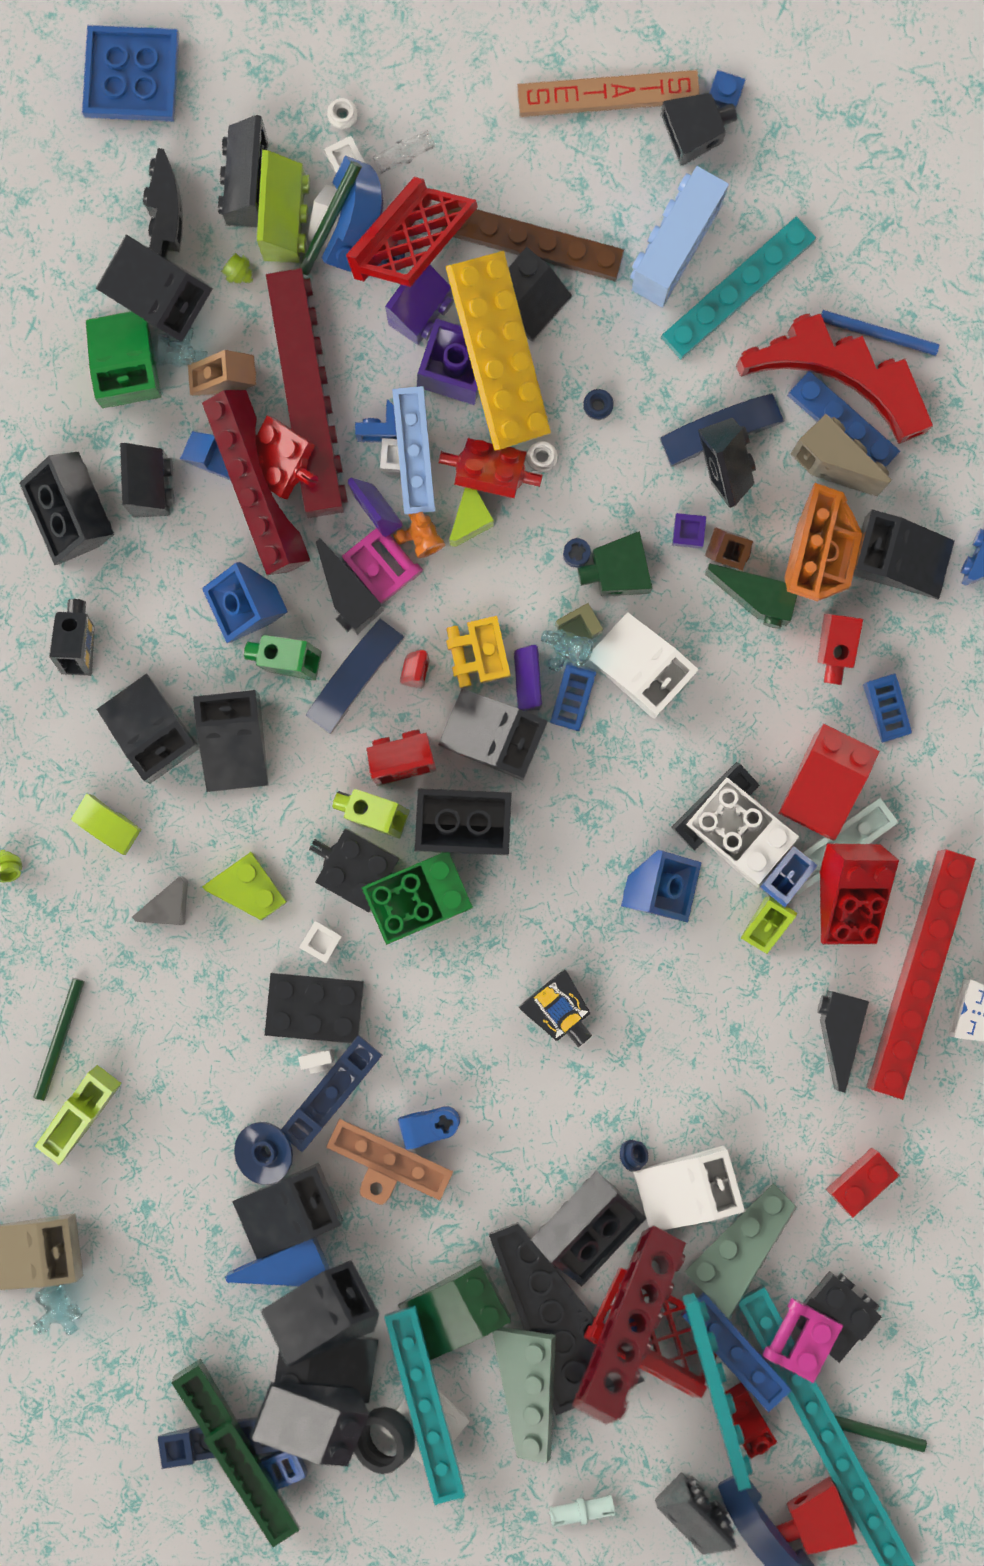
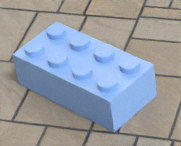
M696 166L692 175L685 174L678 187L679 193L675 201L671 199L663 213L664 218L660 227L657 225L654 227L647 242L649 244L645 253L641 251L632 266L634 270L630 276L633 279L631 291L662 308L664 307L720 211L729 183Z

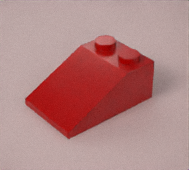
M823 723L811 740L778 814L835 841L865 785L880 751Z
M420 729L402 733L403 739L390 741V737H385L372 741L373 746L366 748L372 781L377 786L437 771L427 732L421 734Z

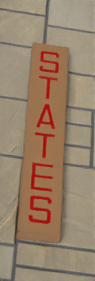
M698 70L517 84L520 117L662 106L666 100L700 94Z

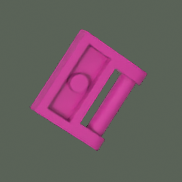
M377 528L341 556L381 604L423 572L421 566L418 563L414 564L391 535L387 537L382 536ZM380 541L405 571L399 577L373 547L376 542Z
M791 1298L787 1305L789 1310L770 1347L766 1346L762 1355L768 1360L814 1383L843 1326L821 1312ZM800 1315L807 1317L808 1319L789 1356L784 1355L781 1352Z

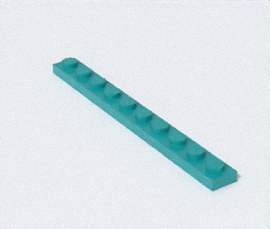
M762 1285L743 1296L738 1305L764 1352L766 1346L770 1347L783 1320L766 1288ZM791 1335L781 1352L786 1356H789L795 1344ZM768 1360L773 1370L792 1390L787 1396L878 1565L915 1566L816 1381L812 1383L783 1366Z

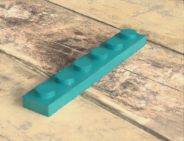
M797 216L794 217L661 335V339L682 360L816 241L815 235Z
M695 1293L682 1296L735 1483L739 1491L751 1488L748 1476L754 1473L749 1456H742L739 1445L745 1444L740 1425H733L731 1414L736 1413L731 1394L725 1395L722 1383L727 1382L722 1362L716 1364L713 1352L719 1350L714 1333H707L704 1322L710 1320L705 1302H698Z
M416 1306L387 1313L384 1315L434 1506L466 1497V1492Z

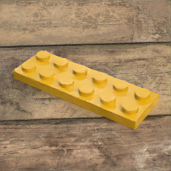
M504 250L445 266L494 450H500L550 434L551 430Z

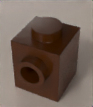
M715 527L705 556L715 562L743 571L745 563L751 555L753 541L742 535Z

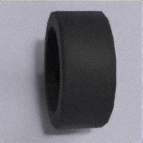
M374 1408L369 1412L354 1451L355 1456L363 1466L372 1472L379 1474L394 1472L411 1457L415 1448V1435L412 1426L403 1414L393 1408ZM372 1424L384 1427L394 1437L397 1446V1454L395 1456L385 1455L374 1445L370 1435V1426Z

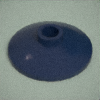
M256 1122L248 1125L239 1133L234 1146V1156L238 1168L245 1177L255 1183L269 1185L278 1182L287 1175L293 1161V1150L288 1137L279 1127L267 1122ZM265 1146L270 1149L271 1155L266 1153Z

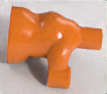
M423 512L408 514L411 520L410 527L406 531L400 529L396 531V534H393L398 545L413 540L416 546L415 553L417 558L430 556L445 546V542L436 531L435 524Z

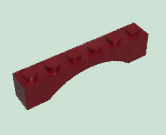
M223 390L202 402L266 575L289 573L310 562L311 560L301 533L280 509L263 475L256 447L257 417L247 390Z

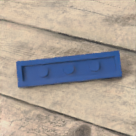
M808 371L788 393L787 396L816 422L825 414L830 418L835 417L844 425L845 433L852 440L860 441L867 449V455L874 462L878 461L887 467L900 452L897 447L812 372Z
M702 1293L697 1299L698 1302H705L710 1320L704 1323L707 1333H714L719 1350L715 1354L759 1403L770 1412L792 1390L707 1295ZM685 1310L680 1315L690 1325L687 1312Z

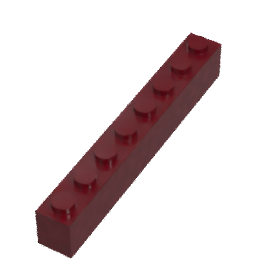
M302 268L266 274L291 429L315 444L308 459L306 469L318 476V482L313 481L317 484L314 487H309L300 480L305 513L308 519L344 513L343 503H348L345 484L339 485L338 474L343 473L340 455H334L333 444L338 443L335 425L329 426L328 414H333L330 395L324 396L323 385L328 384L325 366H319L318 355H323L320 336L314 337L313 326L318 325L315 307H309L308 297L313 296L310 277H304Z

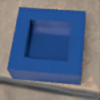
M717 70L710 90L716 106L721 107L733 103L736 109L746 79Z

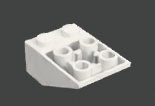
M628 612L586 657L653 719L662 712L699 671L676 648Z
M727 777L686 824L729 865L757 888L762 885L774 868L799 840L797 834Z
M724 1146L645 1167L634 1172L649 1228L654 1225L661 1230L713 1221L745 1212L728 1149Z

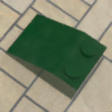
M481 1259L398 1304L400 1310L416 1306L430 1361L479 1340L511 1322V1314Z

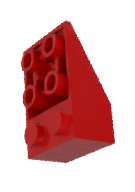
M827 843L820 869L821 943L823 945L877 944L899 860L881 844Z

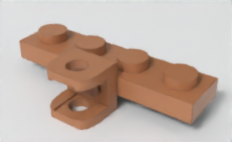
M342 1119L338 1120L326 1148L369 1167L361 1183L360 1195L379 1205L384 1204L389 1199L397 1181L437 1200H441L453 1171ZM375 1182L380 1183L383 1188L382 1192L378 1195H374L370 1191V1186Z

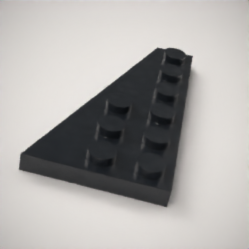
M519 1222L490 1232L489 1237L524 1330L556 1335L553 1408L555 1414L559 1415L574 1409L572 1407L597 1346L595 1343L584 1338L588 1326H592L595 1317L552 1263L533 1243L531 1237ZM641 1374L637 1384L645 1381ZM606 1377V1388L613 1393L614 1383L609 1377Z

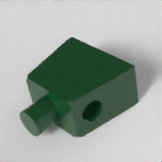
M640 531L593 549L592 559L594 564L577 568L580 585L598 582L601 596L649 594L652 591V583Z

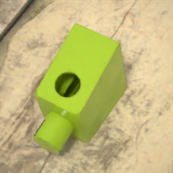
M354 789L351 795L338 791L332 805L333 809L345 812V819L398 839L401 838L410 812L409 809L399 803L358 789Z

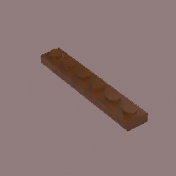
M458 207L447 211L449 215L461 211L463 208ZM478 209L474 211L453 236V238L501 251L504 250L516 255H520L528 247L546 263L615 282L625 250ZM448 225L443 226L441 231H444Z

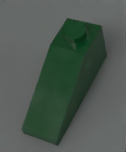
M709 563L705 575L756 619L764 620L763 625L781 629L782 625L787 626L791 622L797 595L787 591L785 582Z

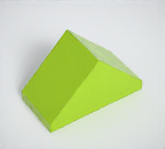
M467 487L464 489L449 539L450 545L454 547L494 527V520L478 491Z
M771 896L765 897L744 930L741 939L768 954L795 919L797 912L787 906L784 907Z

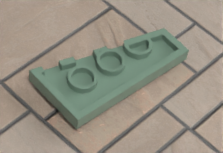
M774 1183L684 1271L729 1320L797 1208Z
M501 1327L492 1332L517 1458L548 1463L551 1459L556 1335Z

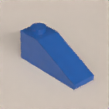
M315 1237L233 1269L226 1274L225 1279L227 1283L300 1286L319 1273L330 1269L318 1239Z

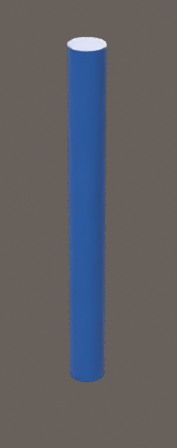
M822 310L821 313L826 324L936 356L940 344L830 311Z

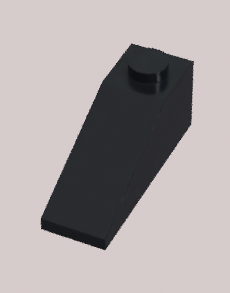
M319 538L315 543L332 602L339 615L335 619L346 632L352 629L358 635L384 611L383 605Z
M827 990L826 996L822 995L820 998L817 1013L821 1014L820 1024L833 1087L835 1090L845 1093L869 1001Z

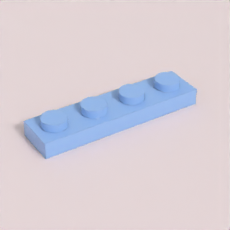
M424 386L392 389L404 514L435 512Z

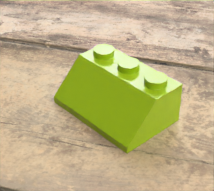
M262 150L257 243L263 261L300 263V253L306 252V234H302V223H307L308 205L303 204L304 194H309L310 176L305 175L302 163L269 150Z

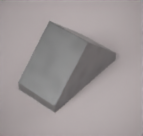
M179 876L132 916L134 921L185 925L188 890L186 878Z

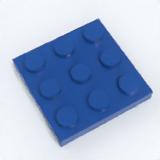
M87 25L82 103L84 118L174 122L179 49L178 29Z

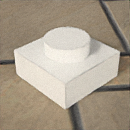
M351 136L324 149L325 155L335 174L345 155L364 162Z
M382 438L380 471L400 472L397 439Z
M315 921L299 948L324 963H328L343 936Z
M332 1049L298 1057L301 1070L309 1068L310 1074L328 1070L327 1064L334 1062Z

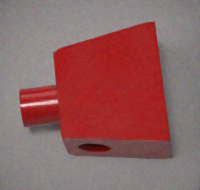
M824 614L818 653V663L826 664L824 683L842 685L844 668H854L863 619ZM839 645L842 653L840 657L835 658L833 651Z
M830 1477L825 1478L788 1501L787 1507L792 1520L776 1526L788 1543L800 1539L807 1554L858 1544L836 1486Z

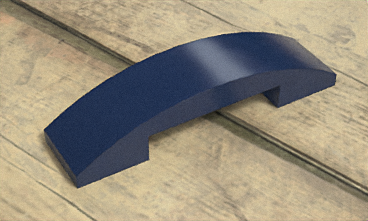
M773 393L724 408L660 437L670 466L672 467L695 458L703 452L698 433L699 429L732 417L740 427L744 426L748 434L752 432L756 434L783 423L784 419Z
M380 618L344 660L321 691L306 716L331 734L349 711L348 708L405 637Z
M358 1035L282 1127L281 1130L286 1134L290 1143L303 1153L383 1054Z
M257 1417L237 1419L256 1451V1455L281 1451L251 1439L250 1434ZM199 1426L165 1433L157 1437L162 1469L193 1465L195 1461L215 1458L205 1443V1435Z
M733 1476L718 1484L724 1505L737 1530L765 1566H815L802 1548L796 1551L792 1549L758 1504L762 1495L751 1481V1488L741 1491L738 1490Z

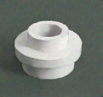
M345 98L334 100L327 110L329 122L337 129L350 128L355 124L358 117L355 104ZM344 111L348 113V116L340 119L337 117L338 113Z
M536 442L528 450V464L537 472L550 471L557 463V451L548 442ZM539 453H545L548 456V460L539 462L536 456Z

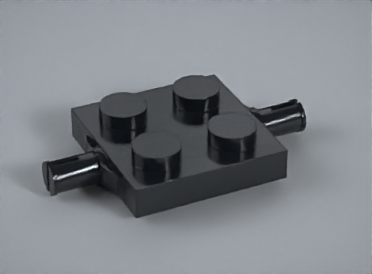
M348 828L344 829L338 842L331 848L314 839L309 851L325 858L323 869L315 883L369 913L371 908L362 887L391 875L400 858Z

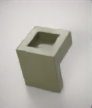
M589 603L559 618L555 622L558 632L570 651L601 635L603 632V628Z

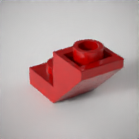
M741 1382L724 1392L725 1395L730 1393L736 1413L731 1414L733 1425H740L745 1444H742L750 1459L764 1454L770 1447L778 1443Z

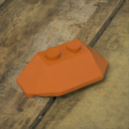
M814 483L796 527L784 579L788 592L814 601H820L851 587L862 531L847 504L848 500L844 492Z

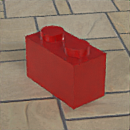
M870 1148L825 1190L849 1216L854 1218L900 1175L877 1150Z

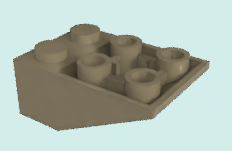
M825 414L798 440L790 454L812 476L877 497L892 481L889 477V471L883 464L878 461L874 462L867 455V449L860 441L852 440L845 433L846 429L835 417L830 418Z
M76 1213L0 1224V1290L40 1288L76 1283L84 1276Z

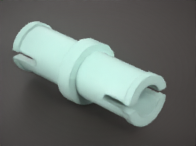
M611 1495L585 1501L583 1498H578L575 1503L549 1507L552 1528L578 1522L581 1525H586L588 1520L615 1516Z

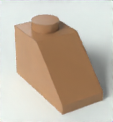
M223 350L188 365L190 395H213L223 390H245L255 386L256 369L254 355Z

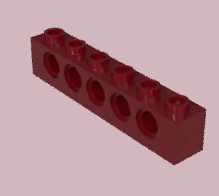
M654 1225L642 1231L572 1407L606 1425L623 1418L629 1404L626 1400L630 1389L635 1387L640 1377V1371L638 1370L640 1362L648 1355L651 1349L652 1342L649 1340L653 1329L655 1330L662 1320L663 1312L660 1310L664 1300L666 1301L670 1297L674 1289L672 1279L675 1272H678L684 1263L685 1255L683 1251L686 1246L684 1241ZM652 1260L658 1263L660 1267L659 1274L653 1270ZM641 1289L647 1292L649 1296L648 1303L641 1298ZM629 1318L636 1321L637 1332L630 1328ZM618 1347L622 1348L626 1354L625 1362L618 1358ZM606 1377H609L614 1383L613 1393L606 1388Z

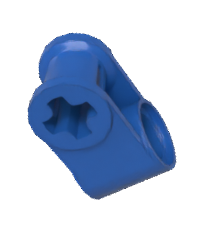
M443 1106L399 1117L398 1123L405 1149L419 1148L453 1136L460 1124L458 1112L452 1107ZM442 1115H445L447 1120H453L449 1129H445L444 1125H438Z

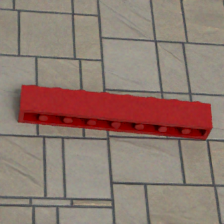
M947 849L937 852L866 1085L868 1089L901 1100L904 1099L976 861L975 858Z

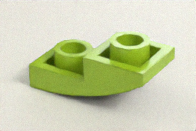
M87 793L71 818L73 822L122 855L128 853L142 830L122 813L114 812L97 797Z

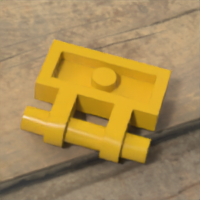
M497 616L467 622L469 635L460 636L458 626L446 628L448 640H446L447 649L451 650L455 665L452 667L453 675L457 677L460 688L471 686L469 674L478 672L480 683L511 677ZM472 645L475 661L466 663L463 647Z

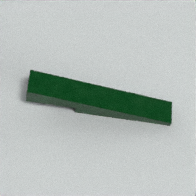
M201 1358L175 1374L171 1382L205 1435V1443L272 1548L300 1531V1526L260 1458L256 1455V1451Z

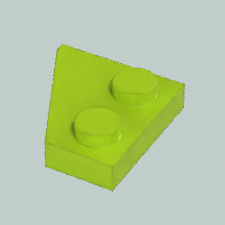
M249 852L202 886L205 891L259 920L265 919L287 903L252 852Z

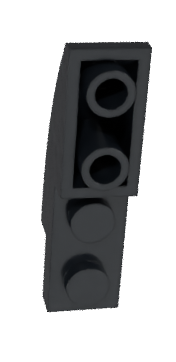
M158 148L156 158H151L149 176H151L150 187H145L143 205L146 206L150 217H154L151 218L148 234L151 237L149 248L166 258L168 250L180 252L183 212L180 190L174 171L164 149Z

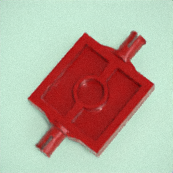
M267 415L256 435L258 458L270 491L280 498L288 500L294 486L300 480L309 487H314L317 484L313 481L318 482V476L306 469L308 459L315 444L276 418Z
M467 438L465 448L459 455L441 451L438 464L456 467L454 485L515 499L517 489L522 483L540 487L543 474L525 471L524 463L527 451L518 450L514 447L494 450L493 444L484 440Z

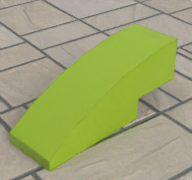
M96 1065L86 1074L72 1096L63 1104L35 1147L60 1165L87 1132L122 1083Z

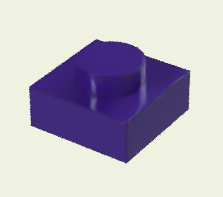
M676 513L672 546L702 549L704 546L707 516Z

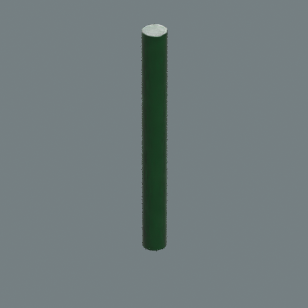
M355 161L350 162L299 266L306 276L309 275L362 169V166Z
M72 979L33 1095L35 1099L42 1101L46 1099L85 982L83 980Z
M834 1415L842 1431L922 1453L926 1450L927 1441L924 1439Z

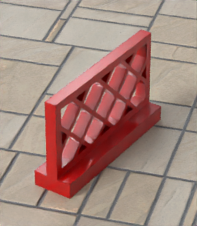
M413 177L346 254L354 279L364 282L369 276L411 287L478 208L476 200L427 188L424 179ZM430 200L441 202L439 204L429 206L431 204ZM458 207L463 208L461 211L449 215L447 211ZM444 212L445 216L430 221L426 219L427 217ZM417 220H424V223L412 226ZM448 225L444 231L431 235V230ZM425 232L428 234V236L410 241L409 238ZM400 240H407V243L395 246ZM431 245L427 251L414 255L413 250ZM407 252L411 254V256L393 261L392 258ZM389 259L390 263L378 266L382 260ZM414 265L408 274L396 272L397 270Z
M622 1267L618 1269L592 1326H588L584 1338L596 1345L605 1326L603 1321L608 1310H611L613 1306L614 1297L616 1298L627 1271ZM642 1289L640 1290L641 1298L645 1301L644 1298L649 1296L647 1293L643 1294ZM670 1295L666 1301L664 1300L663 1316L666 1315L671 1333L657 1338L653 1329L650 1341L654 1351L650 1349L648 1355L641 1360L638 1368L691 1397L703 1398L708 1387L705 1385L706 1379L703 1368L699 1376L689 1371L685 1358L697 1354L698 1351L694 1349L684 1353L678 1336L692 1331L691 1326L677 1331L671 1314L679 1310L685 1311V1305L683 1301ZM668 1302L676 1307L670 1309ZM636 1321L629 1323L630 1328L637 1325ZM673 1337L678 1355L667 1359L662 1356L658 1342ZM618 1347V1357L626 1360L624 1350ZM713 1352L714 1358L716 1360L717 1355L715 1354V1352ZM680 1360L682 1366L676 1364L674 1361Z

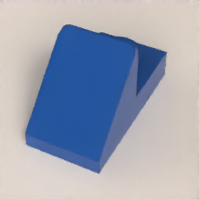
M388 399L386 401V423H381V420L376 418L363 419V422H355L357 442H382V438L397 439L394 405Z
M192 431L180 460L230 480L214 435Z

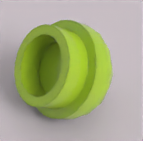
M235 252L221 270L226 276L225 279L229 283L234 282L236 284L253 282L249 259Z
M1 850L0 882L7 883L18 879L22 870L21 859L9 851Z

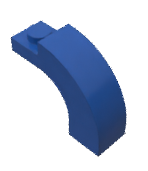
M345 155L332 181L336 189H338L351 161L359 163L362 169L340 211L337 226L321 258L328 265L351 272L346 254L379 218L382 196L380 181L372 166Z

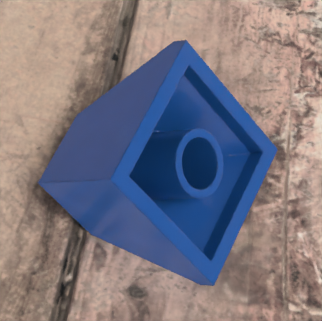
M242 562L234 563L202 588L226 643L233 642L271 625L288 613L276 584Z
M657 850L628 875L621 907L688 922L702 862Z

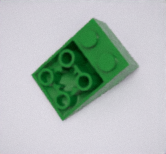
M131 311L86 319L89 369L94 397L100 407L104 409L162 398L148 322Z
M440 853L362 887L386 945L473 909L450 853Z

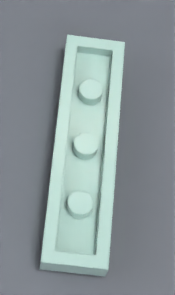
M881 798L876 799L848 819L835 841L823 837L802 852L818 866L796 895H799L820 880V869L827 843L870 844L898 824V821Z

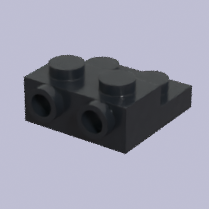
M829 1271L803 1303L842 1324L843 1327L829 1352V1355L840 1363L859 1339L861 1341L864 1340L882 1316L876 1311L880 1306L868 1295L864 1294L861 1298L852 1291L856 1285L846 1276L840 1273L836 1277ZM800 1315L796 1326L802 1330L808 1318Z

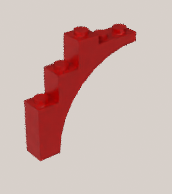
M807 313L793 320V324L788 331L789 338L786 335L780 336L769 343L770 346L760 350L758 346L745 350L741 353L742 357L739 358L736 365L740 377L765 370L794 369L811 371L833 378L855 390L874 406L888 423L898 444L924 435L933 427L906 359L904 358L896 362L894 358L878 364V369H876L863 336L855 339L852 336H847L837 341L834 347L821 313L814 316Z

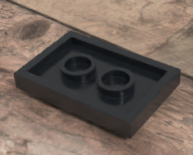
M270 973L264 1035L352 1043L360 1031L364 981Z

